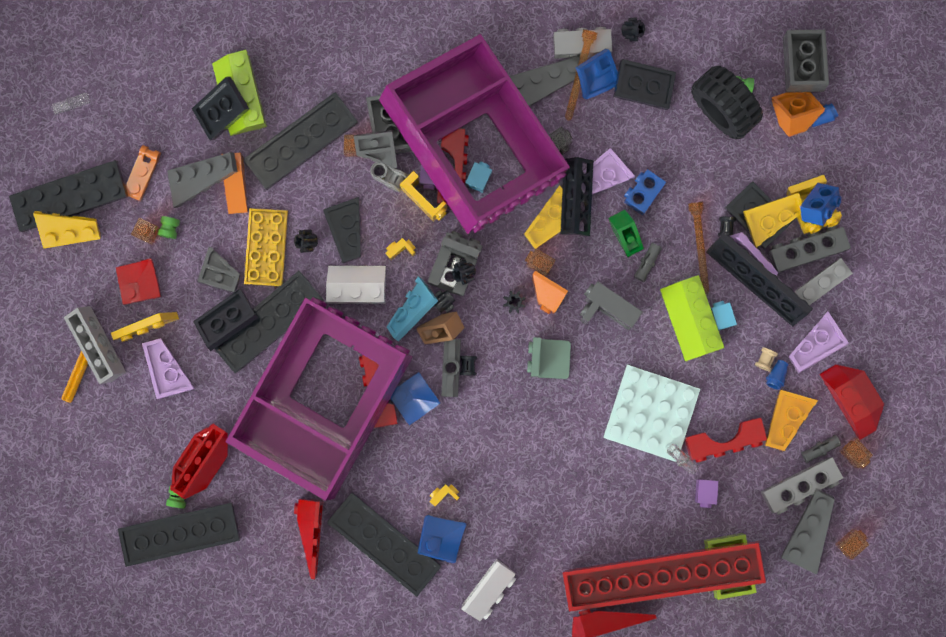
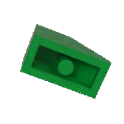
M626 210L608 218L627 258L644 249L636 224Z

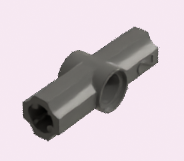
M461 339L444 341L442 397H458ZM448 363H454L457 366L454 373L446 371Z

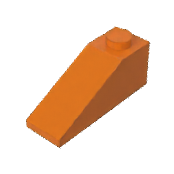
M234 153L238 172L224 180L228 214L247 213L244 157L241 153Z

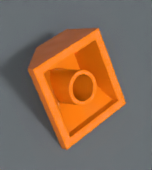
M786 92L772 97V104L779 126L789 137L807 131L825 110L811 92Z
M534 271L532 281L537 302L541 305L540 309L547 314L555 313L568 290Z

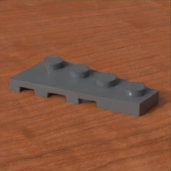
M579 56L509 77L527 104L532 106L560 88L577 80L579 76L575 67L579 66L581 61Z
M229 152L168 170L173 207H181L183 203L191 201L199 193L209 190L214 184L220 183L238 172L235 154Z
M818 489L815 490L781 555L783 559L817 574L835 498Z

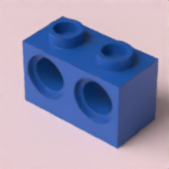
M648 169L645 173L640 172L635 179L637 185L634 189L630 187L624 195L627 198L624 203L642 216L666 183ZM647 179L651 180L654 184L653 188H647L644 185V181ZM640 195L643 202L640 204L635 203L633 196Z
M817 183L800 206L802 221L823 226L831 218L834 210L841 204L842 198L839 193V187Z

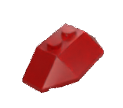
M835 364L819 374L858 439L861 440L875 432L884 402L865 371Z
M212 424L193 436L173 467L171 491L186 499L207 489L228 456V443H226L228 433Z

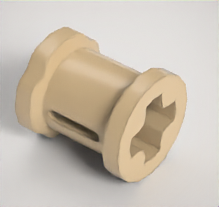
M762 347V354L759 361L755 363V366L771 372L772 369L770 367L778 353Z

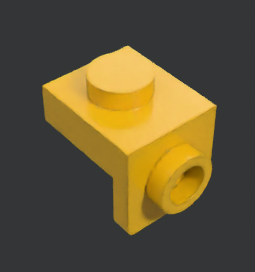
M402 238L397 243L395 241L386 248L388 251L385 254L392 260L406 248L414 256L416 255L414 252L416 247L409 239L405 241Z
M445 484L441 489L437 487L430 494L432 499L429 502L436 506L447 493L458 500L460 498L457 495L459 491L452 484L449 487Z

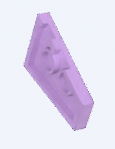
M611 148L594 161L592 195L635 178V175ZM582 183L581 187L583 192L586 191V186L584 183Z

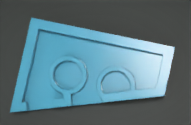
M419 276L415 280L417 284L413 291H409L405 296L408 299L403 307L397 309L387 325L390 334L398 342L438 302L427 284Z

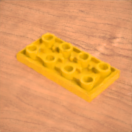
M249 208L244 284L281 286L283 284L287 210Z

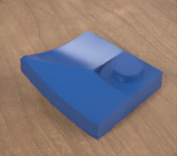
M609 49L602 50L575 67L584 99L602 94L616 85L618 71Z
M419 372L396 387L390 398L409 426L441 404Z
M426 515L417 554L455 563L466 523Z

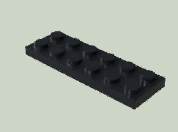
M334 92L245 157L244 161L264 188L268 190L357 125L358 121L337 93Z
M114 160L10 195L9 199L19 232H25L37 228L34 211L71 217L127 198L128 194L118 161Z
M725 233L706 251L709 256L792 327L812 311L813 308L804 299L796 295L790 287L782 283L775 274L768 271L761 262L754 259L746 249L740 247L732 237Z
M298 271L253 308L258 319L216 347L215 351L230 369L237 374L287 332L305 298L312 299L314 297L322 301L324 299L304 275Z
M354 493L347 497L327 522L416 597L441 568V565L431 557L417 554L419 548Z
M233 503L118 529L125 567L240 541Z

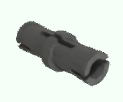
M651 243L645 257H642L640 260L641 264L634 275L636 279L645 282L662 250L660 246Z
M833 435L823 442H817L815 446L801 452V455L805 462L809 463L820 456H826L827 452L841 446V442L836 435Z

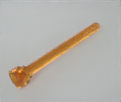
M583 29L581 37H583L582 41H584L578 66L588 59L591 43L593 44L594 40L597 39V32ZM577 71L565 114V119L568 121L573 117L581 86Z
M703 202L688 204V209L694 218L700 279L705 294H708L710 290L701 221L704 204Z

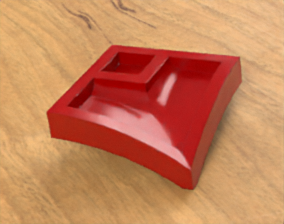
M151 258L115 267L123 305L161 297L156 270Z

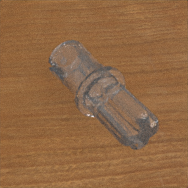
M88 93L72 98L68 96L63 101L52 103V110L55 115L69 110L75 111V108L89 104L90 97Z
M676 444L668 447L667 453L676 460L678 466H682L690 474L696 473L699 468L690 459L688 453H684Z

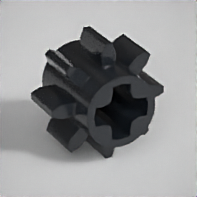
M637 17L628 18V21H625L622 25V35L625 39H629L630 42L638 41V38H642L645 33V25L641 20H637Z
M311 229L299 230V234L294 238L295 247L300 249L301 253L313 252V248L318 244L316 234H312Z
M466 259L453 265L452 275L455 281L462 282V285H465L475 280L476 268L472 263H467Z
M439 290L434 294L438 300L434 306L440 313L444 310L448 313L454 308L453 303L456 300L447 290L443 293Z
M510 291L509 297H503L507 301L503 307L508 306L510 308L509 313L512 310H516V313L519 314L518 308H525V305L521 303L526 297L521 298L519 296L520 291L517 294H513ZM512 297H514L515 300L519 299L520 302L517 303V307H514L513 304H509L511 302Z

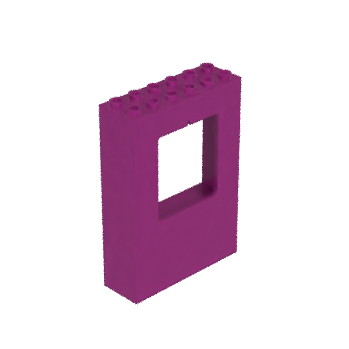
M481 34L389 83L379 98L382 106L467 234L472 231L477 233L488 222L492 224L503 213L507 215L518 204L523 205L532 196L542 194L547 187L550 186L552 188L566 176L565 172L570 168ZM487 114L525 170V173L503 185L502 188L500 187L476 201L444 155L437 141L480 116Z
M312 297V299L305 298L228 436L226 443L327 501L335 499L413 356L409 354L410 350L397 344L396 346L392 345L394 341L382 335L376 336L377 332L364 325L360 327L359 321L348 316L344 318L343 312L330 306L327 308V303ZM324 334L331 336L350 348L354 345L353 350L379 364L378 369L344 428L290 397Z

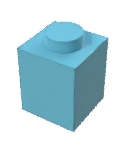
M475 162L465 185L483 193L492 174V169H489L490 166L484 162H479V164Z
M724 301L713 304L711 311L718 330L737 325L730 303L725 304Z

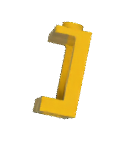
M413 171L400 184L401 190L433 222L436 219L440 221L447 214L446 203L443 201L437 208H434L415 189L419 184L420 178Z
M824 175L790 186L787 190V196L799 193L803 203L817 183L826 184L827 180ZM835 209L831 218L823 226L802 221L801 214L796 218L804 234L809 232L813 234L820 231L823 227L836 226L840 222L842 214L841 211L837 212V209Z

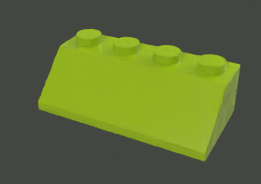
M247 50L227 54L212 63L217 85L225 77H231L249 107V110L228 128L230 136L267 127Z
M699 275L660 289L685 361L724 348Z

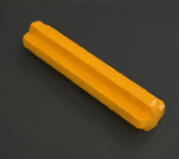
M82 351L61 397L62 400L69 403L73 401L88 365Z

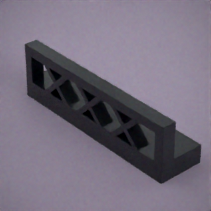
M580 157L566 158L565 161L570 168L565 172L566 176L563 178L560 235L587 237L590 236L594 160ZM583 164H587V169H586V173H585V174H584V172H583V170H582ZM582 183H584L586 186L585 192H583L581 189ZM582 201H583V203H584V205H585V210H584V211L581 210V202H582ZM581 221L584 223V231H580Z

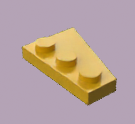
M560 185L524 233L535 250L561 231L562 188Z
M794 193L743 211L753 244L756 248L801 214L800 206L802 200L799 193Z
M34 211L43 248L101 238L97 219L78 216L67 217L55 213L51 215Z
M177 312L158 313L111 332L113 340L121 339L122 342L133 339V335L146 334L150 329L163 327L167 323L178 320L179 317Z

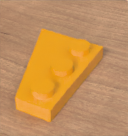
M779 390L764 446L785 451L818 400Z

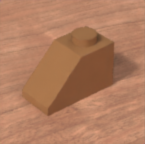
M451 312L441 314L418 326L416 329L425 345L454 340L465 327L458 313Z

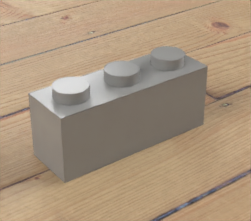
M597 27L595 30L578 28L576 31L559 29L557 32H554V59L574 58L577 56L593 57L604 49H609L612 54L611 29H606V27Z
M840 258L795 290L794 293L801 299H804L808 305H811L853 273L842 258Z

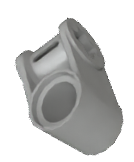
M376 162L371 166V176L373 179L396 192L401 191L400 184L408 177L406 173L383 163ZM377 167L385 170L382 176L374 174V170Z

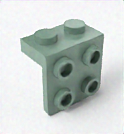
M533 337L532 342H529L528 353H532L531 361H528L527 372L530 373V377L567 379L569 377L571 343L563 340H547Z

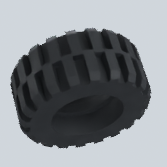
M719 65L712 66L693 83L691 93L698 107L701 108L712 124L730 138H743L761 122L763 111L754 94L751 93L740 78L736 77L733 72L728 71L727 68Z

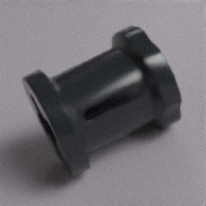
M719 217L720 233H718V237L723 233L728 236L734 235L733 227L736 218Z
M460 356L462 360L460 375L477 376L475 372L477 356Z

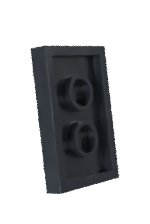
M621 59L613 97L668 110L676 72Z
M225 77L192 108L210 141L219 137L249 110L248 105L231 77Z
M752 181L725 207V210L732 217L736 218V221L750 234L743 211L771 202L772 200ZM792 221L762 242L760 246L765 249Z
M239 289L193 322L206 347L212 351L258 319L244 292Z

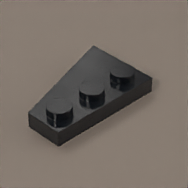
M359 197L323 209L342 263L361 258Z

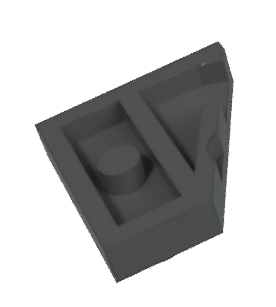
M392 130L354 135L357 156L397 168Z
M209 247L198 283L234 293L236 292L241 275L212 247Z

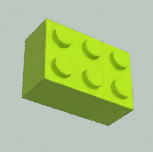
M743 533L704 540L705 549L747 543L746 534ZM755 585L713 591L714 598L718 600L757 593Z

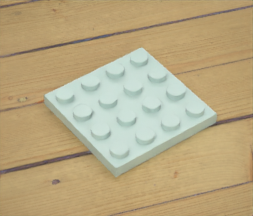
M626 365L603 438L677 462L700 389Z

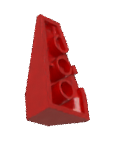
M299 499L298 503L295 502L294 514H297V522L310 577L315 580L317 578L323 500Z
M590 609L579 611V616L573 617L572 637H597L657 618L654 614L607 611L591 612Z

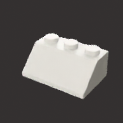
M328 266L326 282V302L328 304H385L386 266Z
M496 559L464 601L461 609L479 621L482 618L486 620L493 611L490 608L494 602L498 604L503 598L504 594L502 592L506 586L510 588L515 582V572Z

